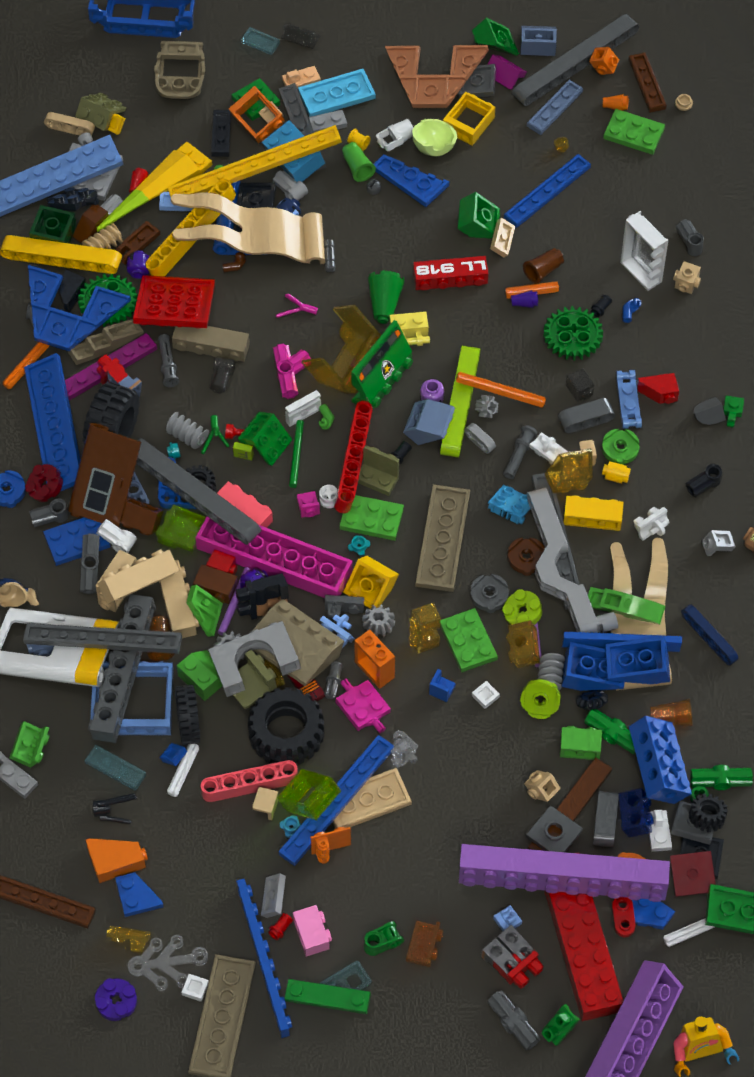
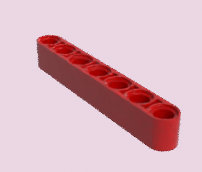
M359 401L355 407L334 507L338 512L344 514L351 510L356 494L363 459V448L366 444L373 410L372 405L367 401Z

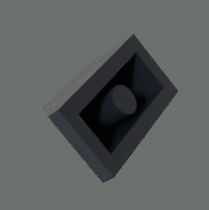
M65 270L58 293L64 311L70 313L79 300L80 289H85L84 283L86 281L85 277Z

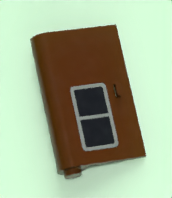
M90 423L68 511L71 512L72 516L78 518L85 517L99 523H103L107 519L117 527H120L142 442L110 432L108 427L104 425Z

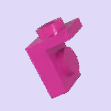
M315 491L297 494L301 518L314 517L320 514V505Z

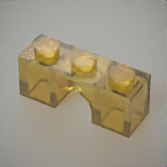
M434 602L412 609L411 618H409L411 625L409 627L411 635L409 636V642L411 647H415L417 653L439 647L440 636L437 629L441 626V618Z

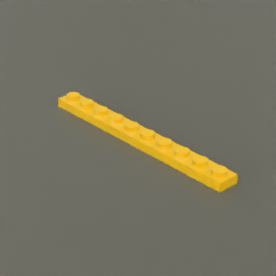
M336 125L167 188L170 196L173 194L207 193L221 179H228L232 184L342 143Z

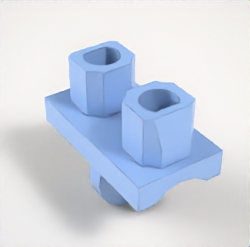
M344 614L341 617L335 615L333 620L337 624L325 616L321 617V625L331 632H336L337 636L344 640L343 647L348 641L350 643L353 642L355 638L343 629L345 627L349 630L352 626L348 623V615Z

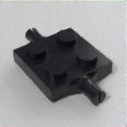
M70 187L65 189L62 194L47 197L48 207L60 210L77 211L84 206L98 205L99 200L96 190Z

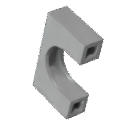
M283 621L271 623L268 627L253 630L247 635L235 637L229 642L217 644L213 648L208 649L227 697L245 690L238 671V663L242 656L250 650L262 649L270 652L275 657L282 676L301 669L299 659Z

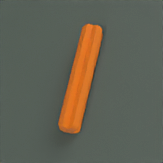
M555 281L509 287L505 289V294L507 298H511L512 295L533 290V292L537 291L538 295L559 291V284Z

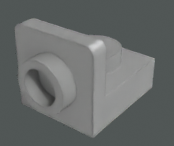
M711 530L702 540L707 556H712L715 551H732L736 547L730 531Z

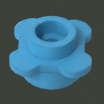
M295 815L287 817L284 821L280 822V828L285 831L287 838H290L301 826L298 817Z

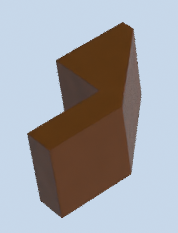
M92 205L82 214L73 238L81 244L84 240L88 241V237H93L95 233H98L97 227L109 216L108 211L99 205Z

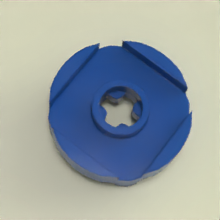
M6 470L5 473L0 474V506L13 508L25 496V482L19 473ZM10 486L9 491L3 490V487Z

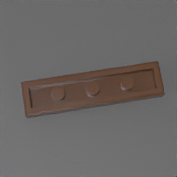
M646 52L630 55L628 60L649 113L665 110L667 105Z

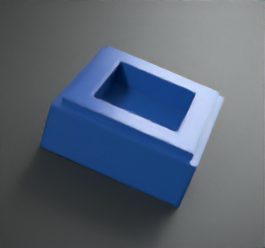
M171 743L160 756V759L164 763L176 766L188 751L183 746Z

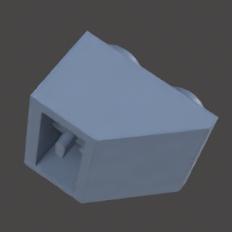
M521 26V55L555 56L556 27Z
M430 399L415 402L403 433L417 445L443 439L447 434L455 407Z

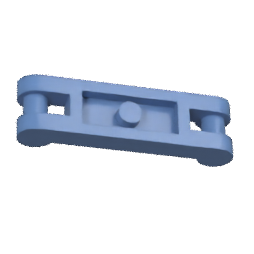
M629 370V372L616 371L622 429L634 426L635 428H642L635 370ZM629 379V382L623 383V380Z

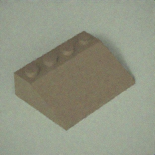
M282 599L267 612L253 630H260L268 627L271 623L283 621L301 669L288 673V675L306 686L333 661L339 658L344 640ZM262 649L253 650L279 668L275 657L270 652Z

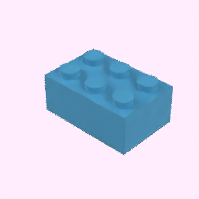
M288 120L263 140L262 144L266 150L304 137V135ZM318 151L280 165V167L296 182H303L324 165L325 161Z

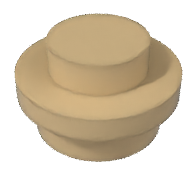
M687 94L679 95L675 101V106L682 111L691 109L693 105L691 97Z

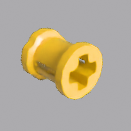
M353 129L348 136L347 142L349 144L355 142L364 151L368 147L371 138L370 136L360 134L357 129Z

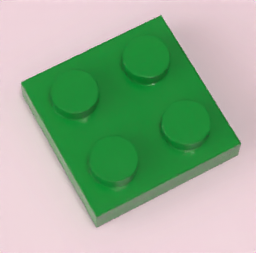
M260 78L231 94L232 100L236 103L250 89L256 86L276 107L280 105L279 98ZM258 100L244 113L253 121L260 117L258 112L265 105Z

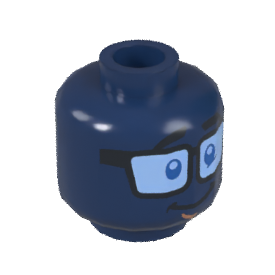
M284 198L275 207L289 211L297 216L301 215L300 203L294 198Z

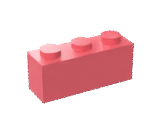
M228 481L217 492L218 495L246 514L258 525L267 528L273 522L272 510L268 506L257 502L254 496L244 493L238 485H233Z

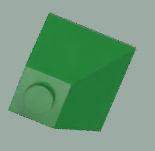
M485 18L472 30L474 41L478 45H488L489 49L515 56L519 54L508 27Z

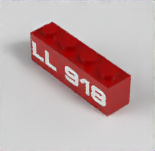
M486 256L413 262L416 290L488 284Z

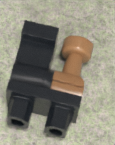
M283 573L257 579L253 582L251 580L245 581L244 588L236 589L238 602L246 601L237 604L239 616L250 615L251 620L257 619V616H265L268 609L272 608L280 600L284 599L288 602V584Z

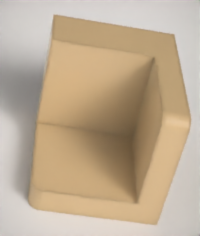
M258 787L252 806L253 810L268 813V820H273L279 801L278 791Z

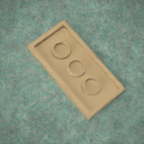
M397 768L370 777L334 819L335 829L338 827H353L412 805L410 796ZM328 793L322 795V799H324Z

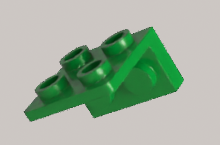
M258 412L238 437V440L242 444L254 445L266 463L272 466L290 444L292 438L274 413Z

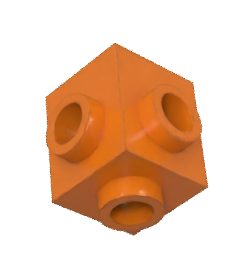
M599 47L594 49L589 62L599 75L614 74L619 59L610 47Z

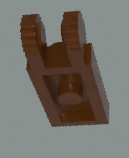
M148 221L142 224L116 248V251L121 253V255L128 250L121 259V262L126 265L128 256L135 251H142L161 235L160 230Z

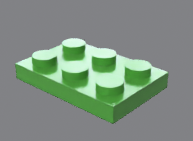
M615 109L603 139L653 155L664 132L665 124Z
M355 495L351 510L342 515L340 530L396 541L404 505Z
M475 608L439 620V625L461 672L498 660V655Z

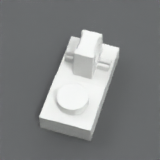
M654 810L646 812L651 852L672 850L667 811Z

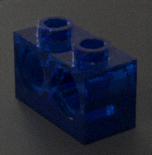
M639 788L618 793L622 829L628 837L652 833L651 825L654 824V820L649 809L652 803L651 799L647 798L644 790ZM639 800L638 804L633 806V804ZM641 819L640 823L635 824L637 820Z

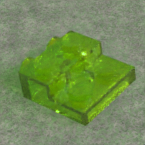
M173 505L171 510L166 512L163 525H160L156 531L158 543L173 549L180 547L193 552L196 546V536L206 517Z

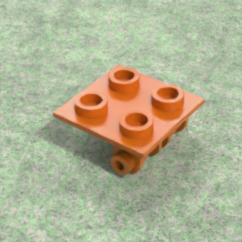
M338 827L334 831L327 833L318 832L311 836V854H316L318 861L322 864L329 861V850L351 845L350 827Z

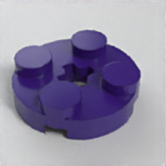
M106 979L99 986L95 994L96 1007L101 1016L111 1021H119L121 1018L130 1016L137 1005L135 988L123 979ZM115 995H118L119 998L122 1000L121 1002L117 1001L116 1004H113L111 998L115 997Z

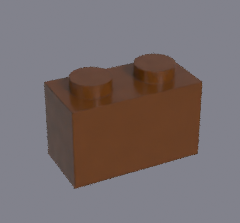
M128 497L121 519L122 526L129 529H138L144 535H152L159 529L164 510Z
M201 564L193 585H198L220 602L230 604L238 584V577Z

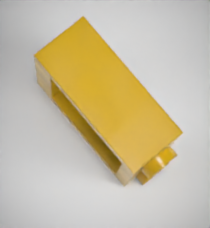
M465 92L443 121L453 126L457 132L458 139L473 146L495 118V106L479 99L473 94ZM466 107L484 116L475 129L457 120Z

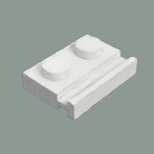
M317 390L285 407L286 423L289 427L296 424L297 420H303L319 411L321 406V399L319 397L321 395Z

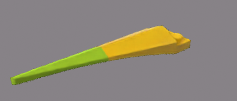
M189 142L184 143L177 150H173L97 227V232L163 192H167V187L201 175L212 166V160Z

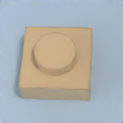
M271 101L270 103L282 114V116H284L283 113ZM266 106L258 112L267 124L275 118Z

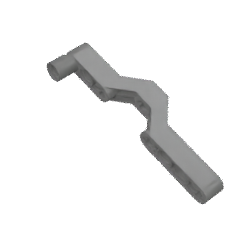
M546 488L527 492L528 504L545 546V550L535 568V576L540 589L566 602L577 632L598 633L602 631L604 633L618 629V621L614 612L595 616L583 584L577 585L560 577L556 563L562 553L568 552V544Z

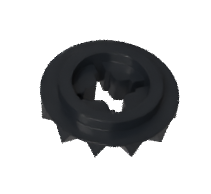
M597 690L582 693V695L577 697V706L586 710L601 708L608 702V695L603 691L598 692Z

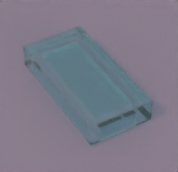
M251 27L241 38L242 43L270 55L274 53L280 44V39Z

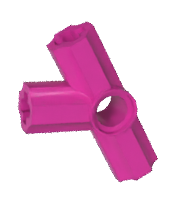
M277 344L273 348L277 378L280 383L282 397L291 399L298 395L295 374L310 365L312 359L305 350H300L291 357L289 345Z

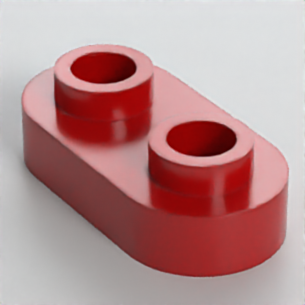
M628 897L615 898L612 904L615 931L621 937H629L634 933L636 926L633 902ZM625 903L627 906L625 908H621L619 904ZM626 922L629 926L624 928L621 924Z

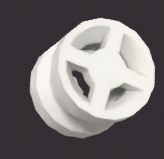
M324 485L320 489V504L324 508L334 507L337 494L335 486Z

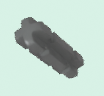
M332 239L325 240L326 272H334V241Z

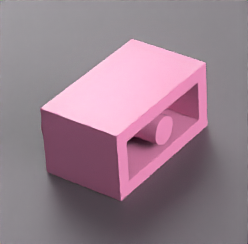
M317 905L293 912V921L306 957L329 950V942L332 941L329 929L325 930L323 923H326L322 911H318Z

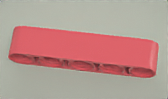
M291 760L205 778L201 782L202 798L207 802H215L256 793L258 787L275 789L292 785L298 779L297 765ZM286 771H292V772H293V773L290 774V775L285 774ZM272 775L273 778L266 779L265 776ZM248 779L254 780L252 783L245 782ZM227 784H234L233 787H226ZM207 788L215 789L212 792L206 791Z

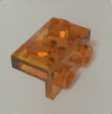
M416 921L406 957L407 962L430 967L432 960L436 961L438 955V948H435L437 941L441 942L443 930L440 929L441 922L436 921V925Z

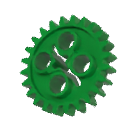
M103 274L101 279L97 275L95 281L90 278V284L84 283L85 289H80L81 294L78 295V304L81 313L85 312L96 286L130 296V302L104 322L103 327L107 323L111 326L114 322L120 323V320L127 321L126 316L132 317V312L135 311L138 298L136 288L132 287V282L127 283V278L121 280L120 275L113 278V274H110L109 277Z
M571 306V310H568L566 307H564V312L557 309V315L552 313L551 318H547L543 336L545 337L544 342L548 343V349L553 348V354L559 352V357L564 354L566 355V360H568L569 356H572L575 361L576 356L583 360L584 354L590 357V352L596 353V348H600V343L603 340L602 324L599 323V318H594V313L588 315V309L582 312L581 307L574 310V307Z

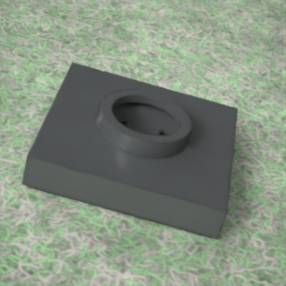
M550 805L526 834V838L544 851L566 852L583 832V828ZM551 825H556V827L562 830V834L553 837L548 833V828Z

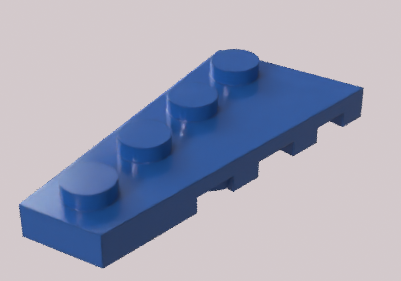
M383 155L374 163L376 167L375 172L425 207L449 186V181L445 179L443 181L439 180L430 173L427 175L420 172V169L404 165V162L387 155Z

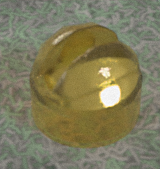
M559 137L554 141L555 148L559 152H565L569 148V142L566 137Z

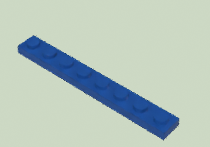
M378 735L278 851L279 855L295 866L311 848V836L318 832H324L392 753L394 745Z
M245 879L236 880L238 893L281 1038L290 1036L289 1028H292L289 1015L285 1016L283 1010L286 1009L285 999L283 996L280 997L278 990H281L278 977L274 978L272 971H275L273 959H268L267 952H270L267 940H263L261 936L264 930L261 921L257 922L256 915H259L256 903H252L250 899L253 896L250 884L246 885Z

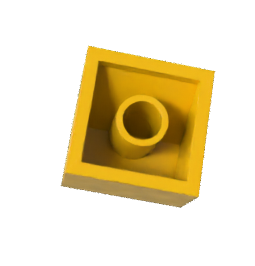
M364 556L357 560L343 593L352 597H364L365 606L372 609L373 605L379 608L392 591L399 574L371 557Z

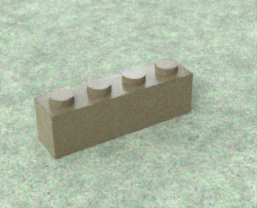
M211 326L200 329L194 327H175L172 343L173 348L179 351H189L199 355L205 354L215 358L245 362L250 338L248 333Z

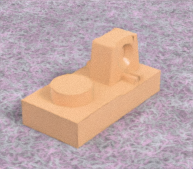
M312 66L298 71L296 69L287 72L286 75L282 76V81L285 86L295 83L298 89V87L319 82L321 78L316 67Z

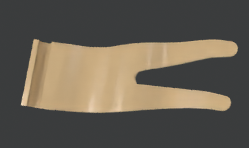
M214 193L173 194L171 196V203L173 205L214 210L223 214L242 228L241 232L222 225H202L193 228L175 229L172 236L176 240L212 239L221 241L246 254H277L301 263L310 264L312 260H320V264H325L322 215L319 213L311 212L301 217L278 208H246Z
M655 538L652 541L651 567L644 599L665 605L668 560L663 539ZM614 542L610 546L614 570L613 590L632 595L631 575L622 545L619 542ZM665 610L660 625L627 618L615 613L618 629L610 631L613 634L666 636ZM670 664V682L651 685L625 682L624 689H616V691L671 685L672 675Z

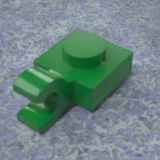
M726 395L724 414L728 415V427H734L736 417L741 418L744 398Z

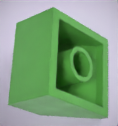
M207 650L191 653L177 665L178 677L187 685H194L195 693L204 701L222 687L210 653Z

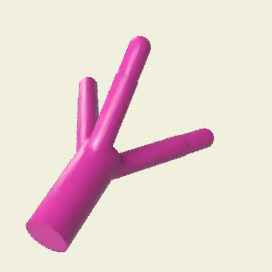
M288 293L285 294V297L300 307L276 314V317H282L299 311L316 315L318 308L301 303Z

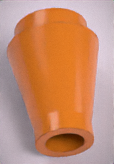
M621 94L603 97V108L621 111L628 110V96Z

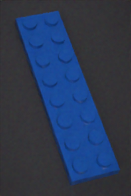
M55 353L25 366L24 369L42 464H50L60 470L61 478H63V485L60 491H63L75 484L80 464V455L61 359Z

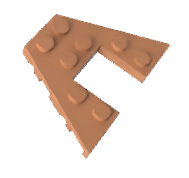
M454 45L450 75H417L420 46H385L413 108H447L489 51L488 45Z

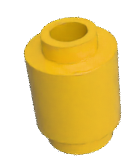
M609 461L608 465L604 464L602 475H605V480L620 484L623 482L627 483L631 469L626 468V465Z

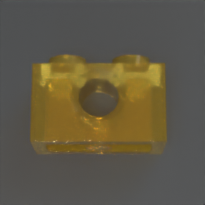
M532 621L508 625L509 633H507V640L511 648L508 651L510 661L517 668L539 664L537 628Z

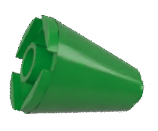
M383 270L380 271V274L376 275L375 272L370 273L368 284L374 319L380 324H387L390 321V315H394L404 285V277L400 278L399 273Z

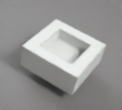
M485 681L472 692V697L486 709L500 697V694Z
M189 974L181 992L182 996L202 1002L209 981Z

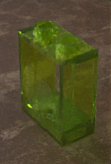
M301 769L277 799L287 812L317 820L341 790L331 777ZM311 787L315 788L303 803L299 802Z

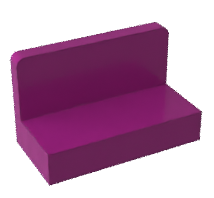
M492 55L488 64H495L496 66L495 81L511 90L514 88L518 78H524L527 71L500 55Z

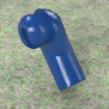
M634 298L623 305V322L630 323L632 321V313L637 311L642 304L640 299Z

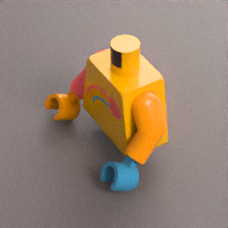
M700 1016L694 1022L683 1025L681 1033L673 1043L675 1061H678L674 1071L679 1077H681L680 1073L683 1069L687 1076L690 1075V1069L684 1064V1060L687 1062L723 1052V1049L726 1050L724 1057L728 1064H730L729 1058L731 1056H735L737 1062L739 1061L736 1051L731 1048L733 1044L727 1029L719 1023L714 1024L713 1019L710 1017Z

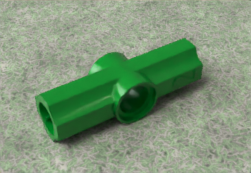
M597 709L591 710L588 713L585 724L597 730H602V737L608 743L618 744L633 755L635 754L630 730L627 729V726L617 718L611 719Z
M716 765L712 769H691L690 782L692 787L702 786L713 787L715 790H727L731 787L752 786L753 773L751 768H729L727 765Z

